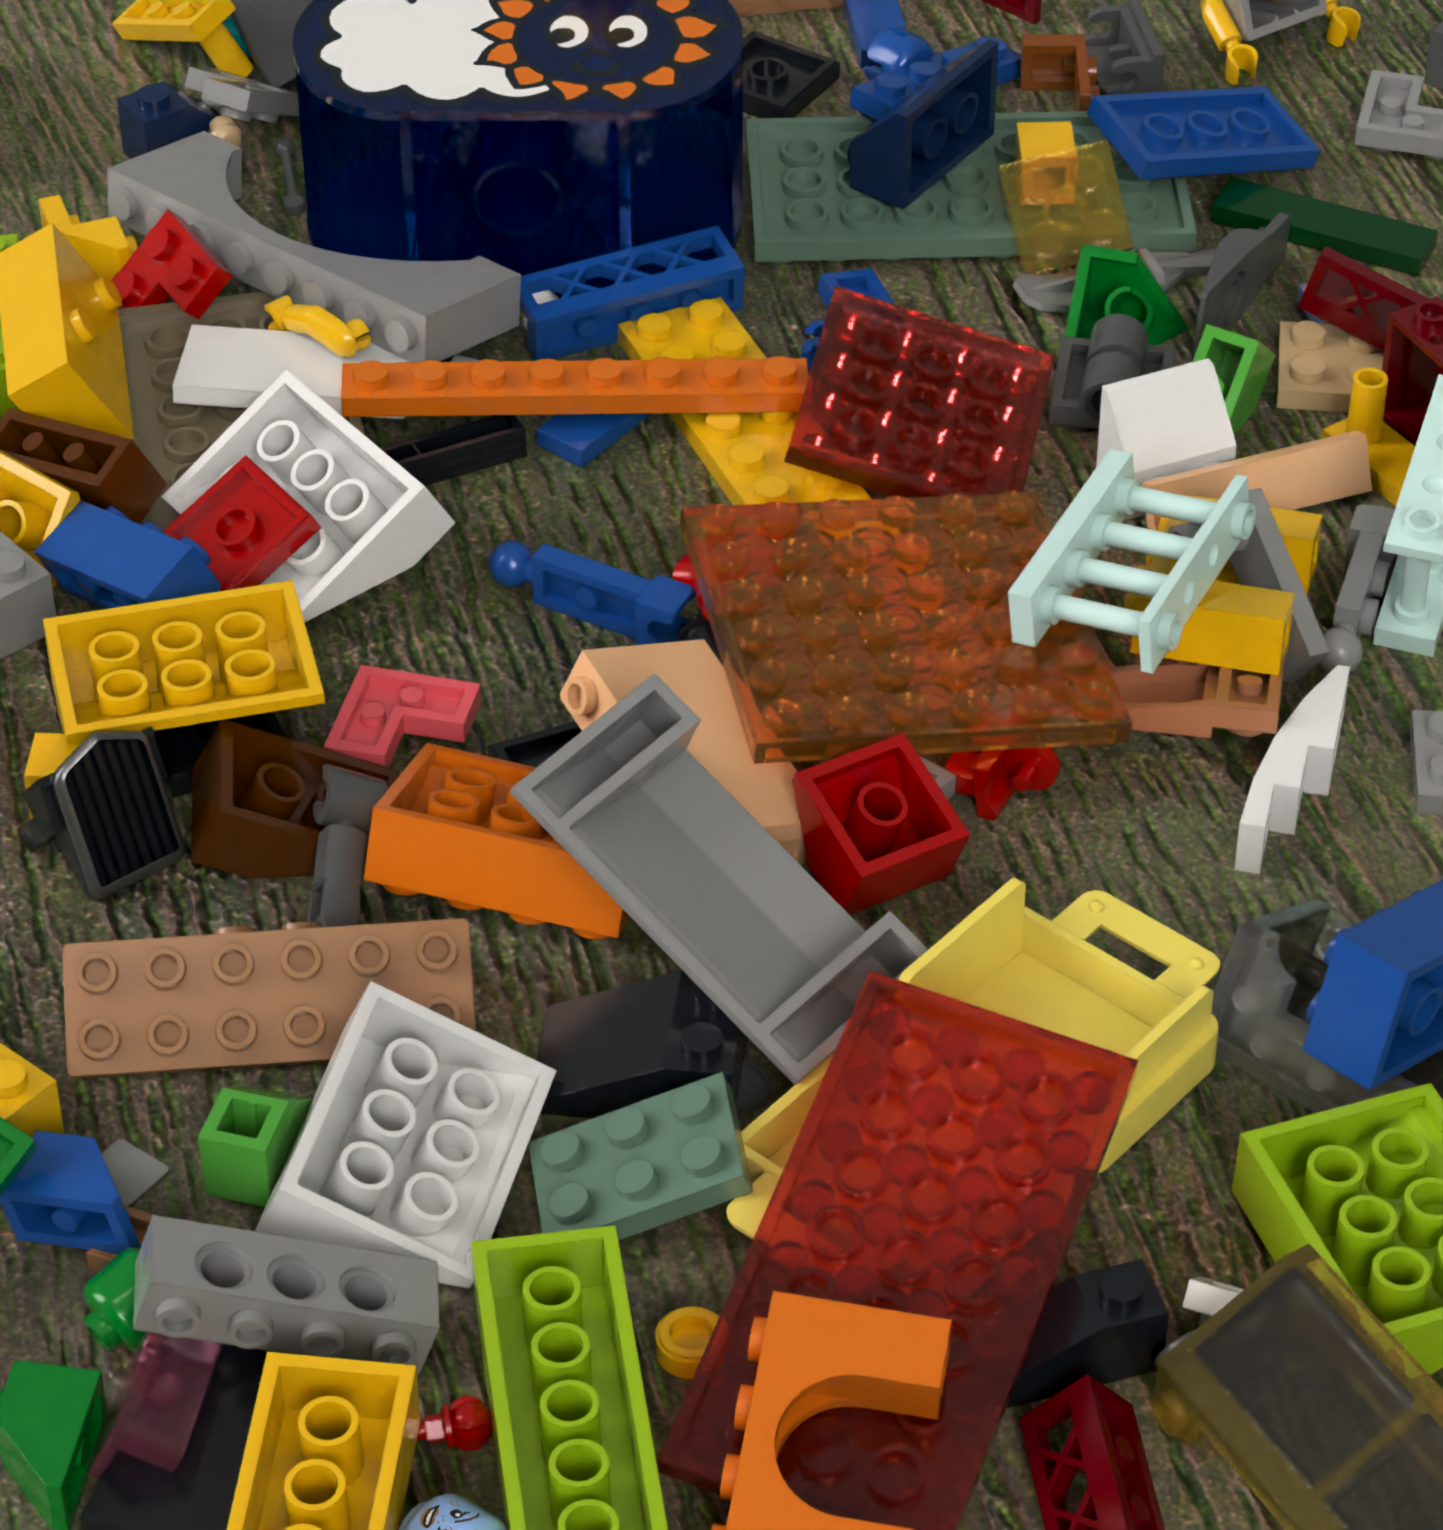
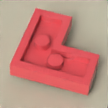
M360 665L327 737L324 749L390 767L404 733L465 743L482 703L481 684Z

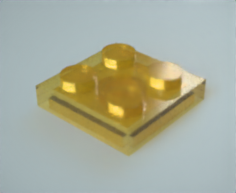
M1108 139L999 165L998 172L1023 273L1035 274L1079 263L1082 244L1122 251H1131L1134 248Z

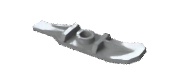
M1214 247L1196 252H1149L1147 248L1138 249L1136 253L1139 254L1165 292L1183 278L1208 273L1217 248ZM1078 264L1073 270L1054 274L1021 273L1015 279L1012 287L1023 303L1039 311L1069 312Z

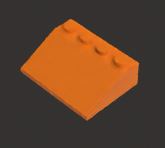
M426 743L373 807L363 880L383 884V888L390 893L403 896L422 893L444 898L450 906L462 910L487 908L509 913L511 919L523 924L538 925L548 922L572 928L574 933L588 939L618 938L631 918L510 794L512 787L537 767Z

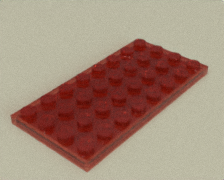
M870 971L658 1457V1472L720 1495L727 1453L741 1454L745 1433L743 1430L734 1429L739 1389L741 1384L754 1386L759 1363L748 1361V1347L753 1320L755 1316L768 1318L773 1291L952 1320L950 1353L938 1420L862 1407H839L825 1410L805 1420L789 1435L781 1448L777 1464L783 1479L794 1494L809 1506L821 1512L839 1517L915 1530H959L1137 1074L1138 1060Z

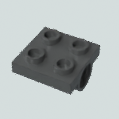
M1111 314L1098 320L1092 328L1090 339L1062 336L1050 401L1049 424L1068 425L1079 429L1088 427L1099 428L1102 386L1174 367L1176 347L1149 345L1148 334L1143 324L1134 317L1125 314Z

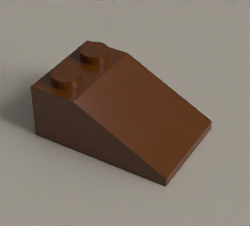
M220 720L192 769L191 862L250 879L314 876L318 835L326 828L325 826L318 825L313 816V804L316 800L324 802L326 797V782L322 778L323 765L330 764L383 779L387 782L388 789L399 777L400 771L229 720ZM370 831L367 833V842H366V851H365V860H364L363 873H364V871H365V864H366V856H367V849H368V841H369Z

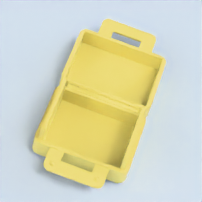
M1016 877L1011 878L902 972L898 980L897 999L890 1004L888 1011V1036L874 1030L857 1032L741 1131L753 1192L734 1198L728 1204L726 1213L730 1224L846 1300H861L883 1282L930 1313L946 1315L955 1312L1070 1204L1073 1198L1075 1170L1088 1175L1099 1174L1107 1170L1212 1071L1216 1060L1219 1026L1217 1019L1212 1014L1214 991L1205 985L1217 975L1220 969L1219 958L1208 949L1104 891L1093 890L1083 893L1056 918L1050 921L1030 908L1025 907L1026 883ZM1100 928L1168 968L1153 980L1086 940Z

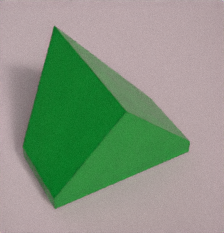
M1082 244L1064 336L1090 339L1095 323L1111 314H1125L1140 321L1147 331L1149 345H1159L1189 329L1138 253Z

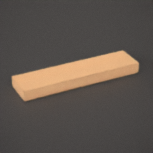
M1358 430L1142 482V486L1145 488L1174 494L1220 499L1235 475L1239 474L1248 476L1249 490L1262 489L1269 507L1296 510L1372 491L1367 435ZM1146 513L1147 528L1158 531L1161 516Z

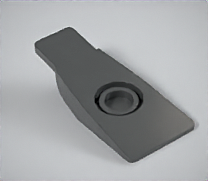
M1280 212L1266 228L1260 227L1258 230L1238 228L1219 241L1200 297L1191 362L1195 356L1206 324L1231 331L1262 290L1265 282L1283 263L1291 222L1290 215Z

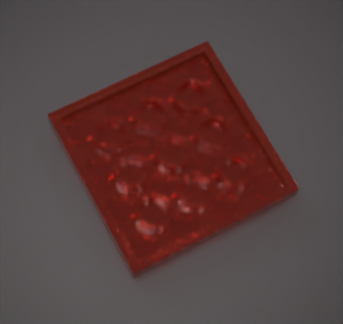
M835 286L784 462L1011 533L1020 509L1055 355Z

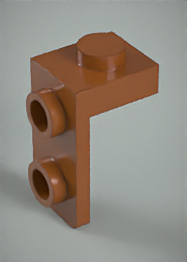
M1022 34L1020 90H1073L1075 111H1088L1093 96L1100 95V87L1096 85V55H1087L1085 34Z

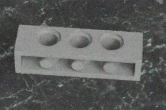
M152 1215L135 1262L133 1330L163 1334L173 1338H190L235 1345L244 1349L416 1365L417 1374H420L440 1328L438 1264L435 1260Z

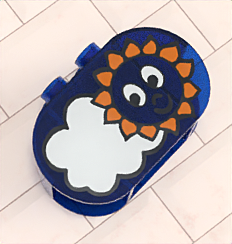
M313 0L300 15L294 28L292 47L296 70L307 205V230L311 246L355 256L403 261L471 260L477 256H482L521 274V276L717 225L733 249H735L741 235L743 222V30L740 18L728 0ZM712 247L692 252L688 255V257L701 261L718 258ZM650 263L638 266L637 271L653 275L665 272L667 268ZM596 277L586 280L584 284L604 288L613 285L615 281ZM554 292L559 298L562 297V294Z

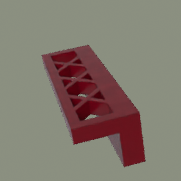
M1326 246L1317 260L1298 307L1384 351L1389 313L1428 300L1429 298ZM1439 365L1437 366L1436 379L1439 374L1443 375V369Z
M1087 1374L1019 1418L1045 1530H1165L1134 1408L1130 1402ZM1072 1416L1074 1425L1061 1454L1051 1451L1047 1431ZM1076 1472L1086 1475L1088 1487L1074 1514L1065 1510L1064 1498Z

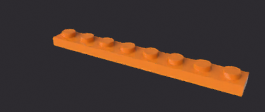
M785 356L762 359H731L728 357L671 359L659 357L652 360L599 358L595 360L557 361L546 358L536 361L484 359L477 362L423 360L420 362L382 363L369 360L361 363H342L341 403L342 417L809 412L810 386L807 358H788Z

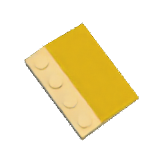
M293 580L43 619L51 679L67 745L82 743L91 734L99 731L140 732L149 727H152L153 731L325 704L322 683Z

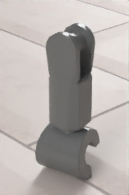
M325 764L323 765L322 778L326 782V797L324 802L316 800L313 804V816L318 825L325 826L326 828L318 835L312 885L314 890L311 895L307 922H317L322 927L358 925L360 917L359 888L362 886L367 833L371 827L373 807L388 790L387 782L380 778Z

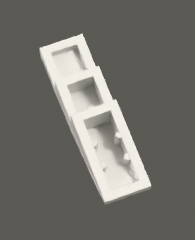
M1337 665L1302 699L1274 737L1252 780L1240 819L1235 871L1260 874L1269 831L1295 835L1303 792L1323 796L1329 795L1344 717L1350 672L1349 666Z

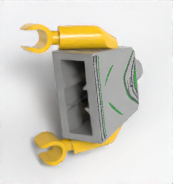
M1201 0L1200 10L1205 26L1218 49L1227 52L1224 76L1226 81L1232 85L1238 84L1239 69L1248 71L1253 80L1256 76L1257 50L1250 45L1240 44L1242 40L1249 42L1308 19L1325 15L1330 20L1325 34L1326 40L1333 46L1342 47L1346 35L1352 41L1356 40L1361 24L1359 12L1347 6L1338 7L1337 3L1339 0Z

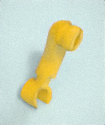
M289 295L282 296L264 305L265 311L274 320L268 325V330L308 334L330 351L343 358L353 357L356 355V351L366 349L371 344V336L368 334L361 336L369 332L367 325L361 319H352L345 324L321 306L293 304Z

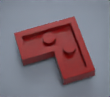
M167 209L156 225L146 234L143 242L123 268L113 277L112 282L118 289L122 299V305L118 309L162 304L171 296L184 312L199 320L233 275L182 217Z

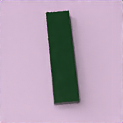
M1230 177L1212 204L1210 221L1234 228H1250L1258 230L1260 227L1266 228L1278 213L1281 212L1291 216L1287 242L1321 251L1327 246L1351 259L1419 276L1434 251L1438 236V230L1235 177Z

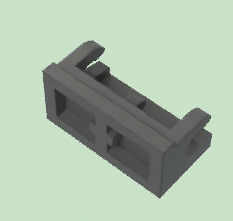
M1128 0V4L1101 6L1089 11L1087 16L1090 22H1111L1110 28L1105 32L1085 34L1087 55H1096V85L1100 87V95L1162 92L1165 54L1140 1Z

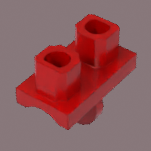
M1017 698L1007 715L981 711L973 722L970 733L972 752L955 749L946 762L945 769L956 775L955 793L975 797L977 816L979 818L995 821L1016 789L1019 791H1026L1028 788L1032 790L1047 789L1051 787L1060 774L1061 765L1057 755L1053 752L1054 746L1052 742L1046 738L1037 739L1032 732L1030 721L1036 712L1034 701Z

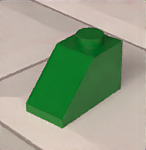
M15 1360L5 1388L0 1389V1454L2 1465L51 1530H71L109 1418L102 1372L99 1370Z

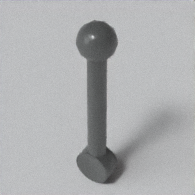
M281 139L276 143L274 151L282 161L287 196L283 199V210L287 215L297 216L305 211V201L297 193L292 162L296 147L291 140Z

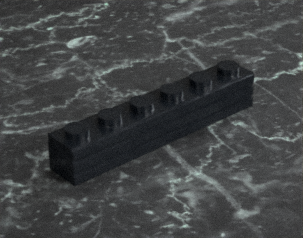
M494 415L380 448L424 486L527 457L525 427L515 415Z

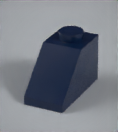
M164 81L145 85L138 91L117 99L123 153L130 159L199 132H209V122L221 115L213 107Z

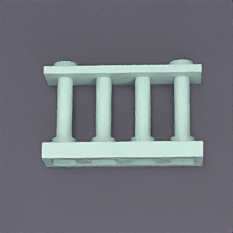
M1441 374L1438 375L1384 542L1383 552L1397 554L1398 557L1377 619L1373 645L1434 657L1443 628V375Z
M1110 448L1009 589L1008 602L1012 642L1036 647L1050 625H1056L1060 620L1139 637L1141 671L1153 674L1166 653L1177 648L1182 636L1183 627L1241 539L1247 540L1253 531L1256 507L1253 503H1249L1248 476L1236 474L1218 502L1141 487L1139 480L1134 479L1133 453ZM1135 511L1201 524L1202 526L1194 538L1123 524L1122 522L1127 515L1131 516ZM1110 547H1116L1177 560V563L1169 575L1102 561L1097 558L1102 551L1106 552ZM1085 583L1149 596L1153 597L1144 612L1071 595L1077 587L1081 588Z

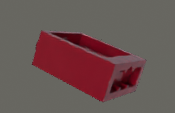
M1438 296L1391 312L1388 319L1382 371L1388 376L1383 422L1414 446H1416L1435 387L1437 366L1439 365L1443 369V301Z

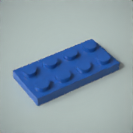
M1266 86L1094 95L1087 111L1088 116L1101 130L1103 136L1114 146L1130 166L1132 172L1140 179L1156 180L1167 177H1200L1212 174H1243L1245 172L1313 168L1321 152L1319 147Z

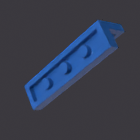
M717 225L521 276L520 309L527 319V350L533 361L546 358L556 359L618 342L617 324L630 320L631 322L636 321L650 313H660L679 307H689L694 302L704 299L722 297L732 312L743 309L745 266ZM712 247L718 258L701 261L688 257V255L692 252ZM650 263L667 268L665 272L653 275L637 271L638 266ZM596 277L615 281L613 285L604 288L584 284L586 280ZM549 290L562 294V297L554 301L537 304L532 294Z

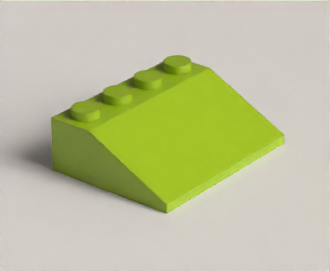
M1432 1083L1240 1133L1231 1191L1356 1396L1360 1398L1423 1380L1442 1369L1443 1100Z

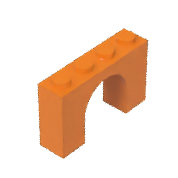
M773 1291L768 1318L755 1316L751 1328L748 1361L759 1362L754 1386L741 1384L736 1403L734 1429L745 1431L741 1454L727 1453L722 1473L720 1499L731 1501L727 1524H713L711 1530H915L834 1516L809 1506L789 1488L780 1473L777 1459L786 1439L801 1423L815 1414L833 1408L862 1407L938 1420L950 1353L952 1320Z

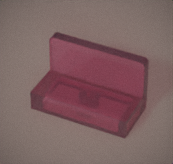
M145 1332L126 1365L87 1474L101 1480L118 1450L174 1473L185 1454L222 1345L215 1342L190 1338H173L163 1334Z

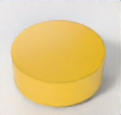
M682 1307L669 1312L659 1321L655 1331L657 1361L665 1371L679 1378L700 1379L715 1373L723 1366L728 1355V1331L726 1324L716 1313L702 1307Z

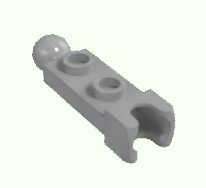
M1357 505L1349 528L1344 574L1346 575L1335 605L1333 628L1322 632L1330 653L1318 663V666L1327 673H1330L1337 665L1349 666L1350 672L1354 671L1363 657L1360 640L1361 634L1369 636L1373 634L1379 607V600L1373 599V596L1384 598L1398 557L1397 554L1383 552L1386 535L1395 511L1391 508L1377 505Z

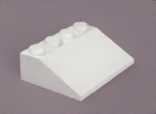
M287 369L161 496L167 504L181 515L247 455L308 511L321 526L319 531L260 584L293 580L304 622L413 567L456 523L422 483Z
M370 981L345 1025L255 1231L435 1260L438 1264V1283L470 1288L473 1284L471 1241L491 1239L557 1070Z

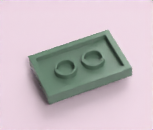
M723 1072L534 1139L528 1143L542 1233L616 1225L618 1240L753 1192L733 1091Z

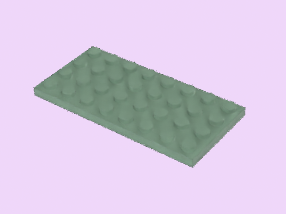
M1087 111L995 113L994 134L905 209L850 188V163L847 159L850 143L857 134L865 131L877 120L869 116L746 119V149L755 262L786 264L792 261L819 260L838 263L846 260L862 259L898 261L905 258L951 260L957 257H993L997 259L1034 255L1063 257L1065 255L1080 254L1082 244L1134 253L1142 248H1147L1149 252L1196 251L1197 231L1186 177H1167L1156 180L1140 179L1132 172L1130 166L1114 146L1103 136L1101 130L1088 116ZM1071 121L1077 154L1074 205L1020 206L1014 171L1016 123Z

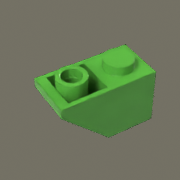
M255 1086L222 1087L198 1136L205 1195L265 1207L313 1098Z

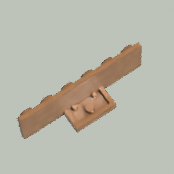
M464 918L322 927L317 922H293L283 925L281 930L255 931L254 928L248 926H228L216 929L214 934L68 943L62 948L66 1068L69 1077L72 1079L329 1062L345 1025L370 981L476 1031L469 922Z

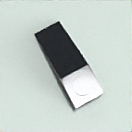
M1142 1259L1074 1275L950 1346L943 1391L958 1421L1053 1397L1087 1374L1100 1383L1107 1384L1158 1371L1154 1362L1158 1354L1166 1346L1169 1312Z

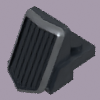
M152 727L140 732H94L65 759L54 773L37 780L22 793L33 818L20 828L19 832L30 853L48 844L51 845L54 853L62 851L84 894L92 901L103 900L176 864L185 854V843L164 783L168 776Z

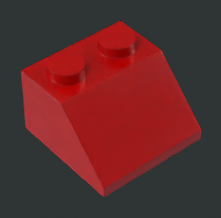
M904 732L796 772L793 776L792 784L809 868L825 891L849 915L950 876L970 837V833Z

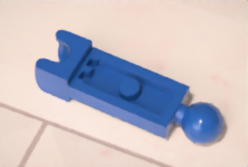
M507 540L492 550L488 562L493 579L503 587L518 588L527 582L533 584L534 604L636 639V645L676 642L678 639L676 631L681 632L679 627L682 623L688 624L687 618L679 614L684 605L692 601L696 596L694 588L686 583L659 574L651 581L545 543L533 554L531 548L521 541Z

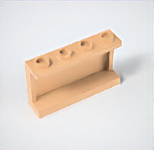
M704 639L581 651L560 692V698L582 731L655 673L701 719L686 750L800 865L806 863L807 855L792 784L793 776L797 770Z

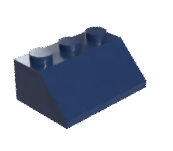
M988 39L945 65L924 83L919 84L913 92L897 105L888 109L881 118L865 131L857 134L851 141L847 153V159L850 163V188L905 209L994 134L999 42Z

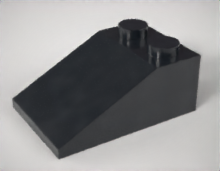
M683 970L551 1004L548 1007L536 1061L557 1071L540 1114L593 1119L720 1072L724 1073L732 1088L736 1105L748 1037Z

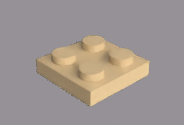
M1309 320L1300 322L1280 321L1276 408L1348 413L1354 372L1365 367L1382 370L1384 351L1332 324H1320Z

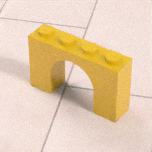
M1179 494V495H1184V496L1199 498V499L1208 500V501H1213V502H1218V501H1219V499L1206 498V497L1193 496V495H1186V494ZM1270 507L1304 591L1308 595L1317 570L1323 515ZM1161 516L1158 531L1168 533L1172 526L1191 522ZM1147 554L1146 565H1140L1139 569L1169 575L1177 562L1172 559ZM1228 559L1183 627L1182 636L1177 648L1174 651H1168L1164 658L1279 676L1289 649L1295 593L1240 585L1232 563ZM1128 592L1124 608L1144 612L1153 597ZM1131 637L1130 653L1140 654L1139 637Z

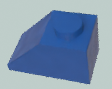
M36 1130L31 1137L35 1140L36 1151L0 1197V1203L17 1240L86 1250L93 1248L113 1254H120L128 1247L140 1249L139 1239L95 1138Z

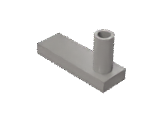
M1262 489L1249 490V503H1253L1256 507L1254 528L1247 540L1241 539L1229 559L1240 585L1295 593L1289 649L1284 660L1282 683L1299 680L1330 653V650ZM1196 523L1175 525L1170 527L1168 533L1194 538L1202 525Z

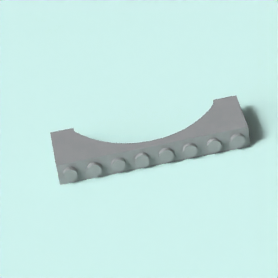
M199 132L107 168L108 217L116 216L119 224L146 236L168 209L182 217L230 271L233 278L277 299L289 295L293 304L321 306L345 324L352 319H361L369 329L368 333L361 336L368 334L371 336V343L407 361L436 360L440 362L519 326L521 274L482 256H477L471 260L403 261L362 257L304 244L263 226L246 214L235 202V200L242 198V148L208 132Z

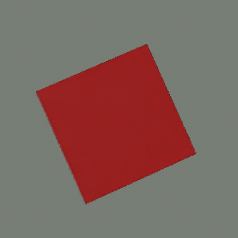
M245 455L163 532L177 540H180L182 537H188L199 544L211 559L207 566L222 585L218 591L260 585L319 531L321 526L308 511Z

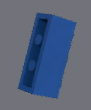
M82 500L34 551L63 592L102 609L218 592L222 587L207 566L211 562L209 555L192 539L182 537L180 540L167 536L165 532L151 522L146 521L143 525L129 520L127 516L114 507L109 506L104 510Z

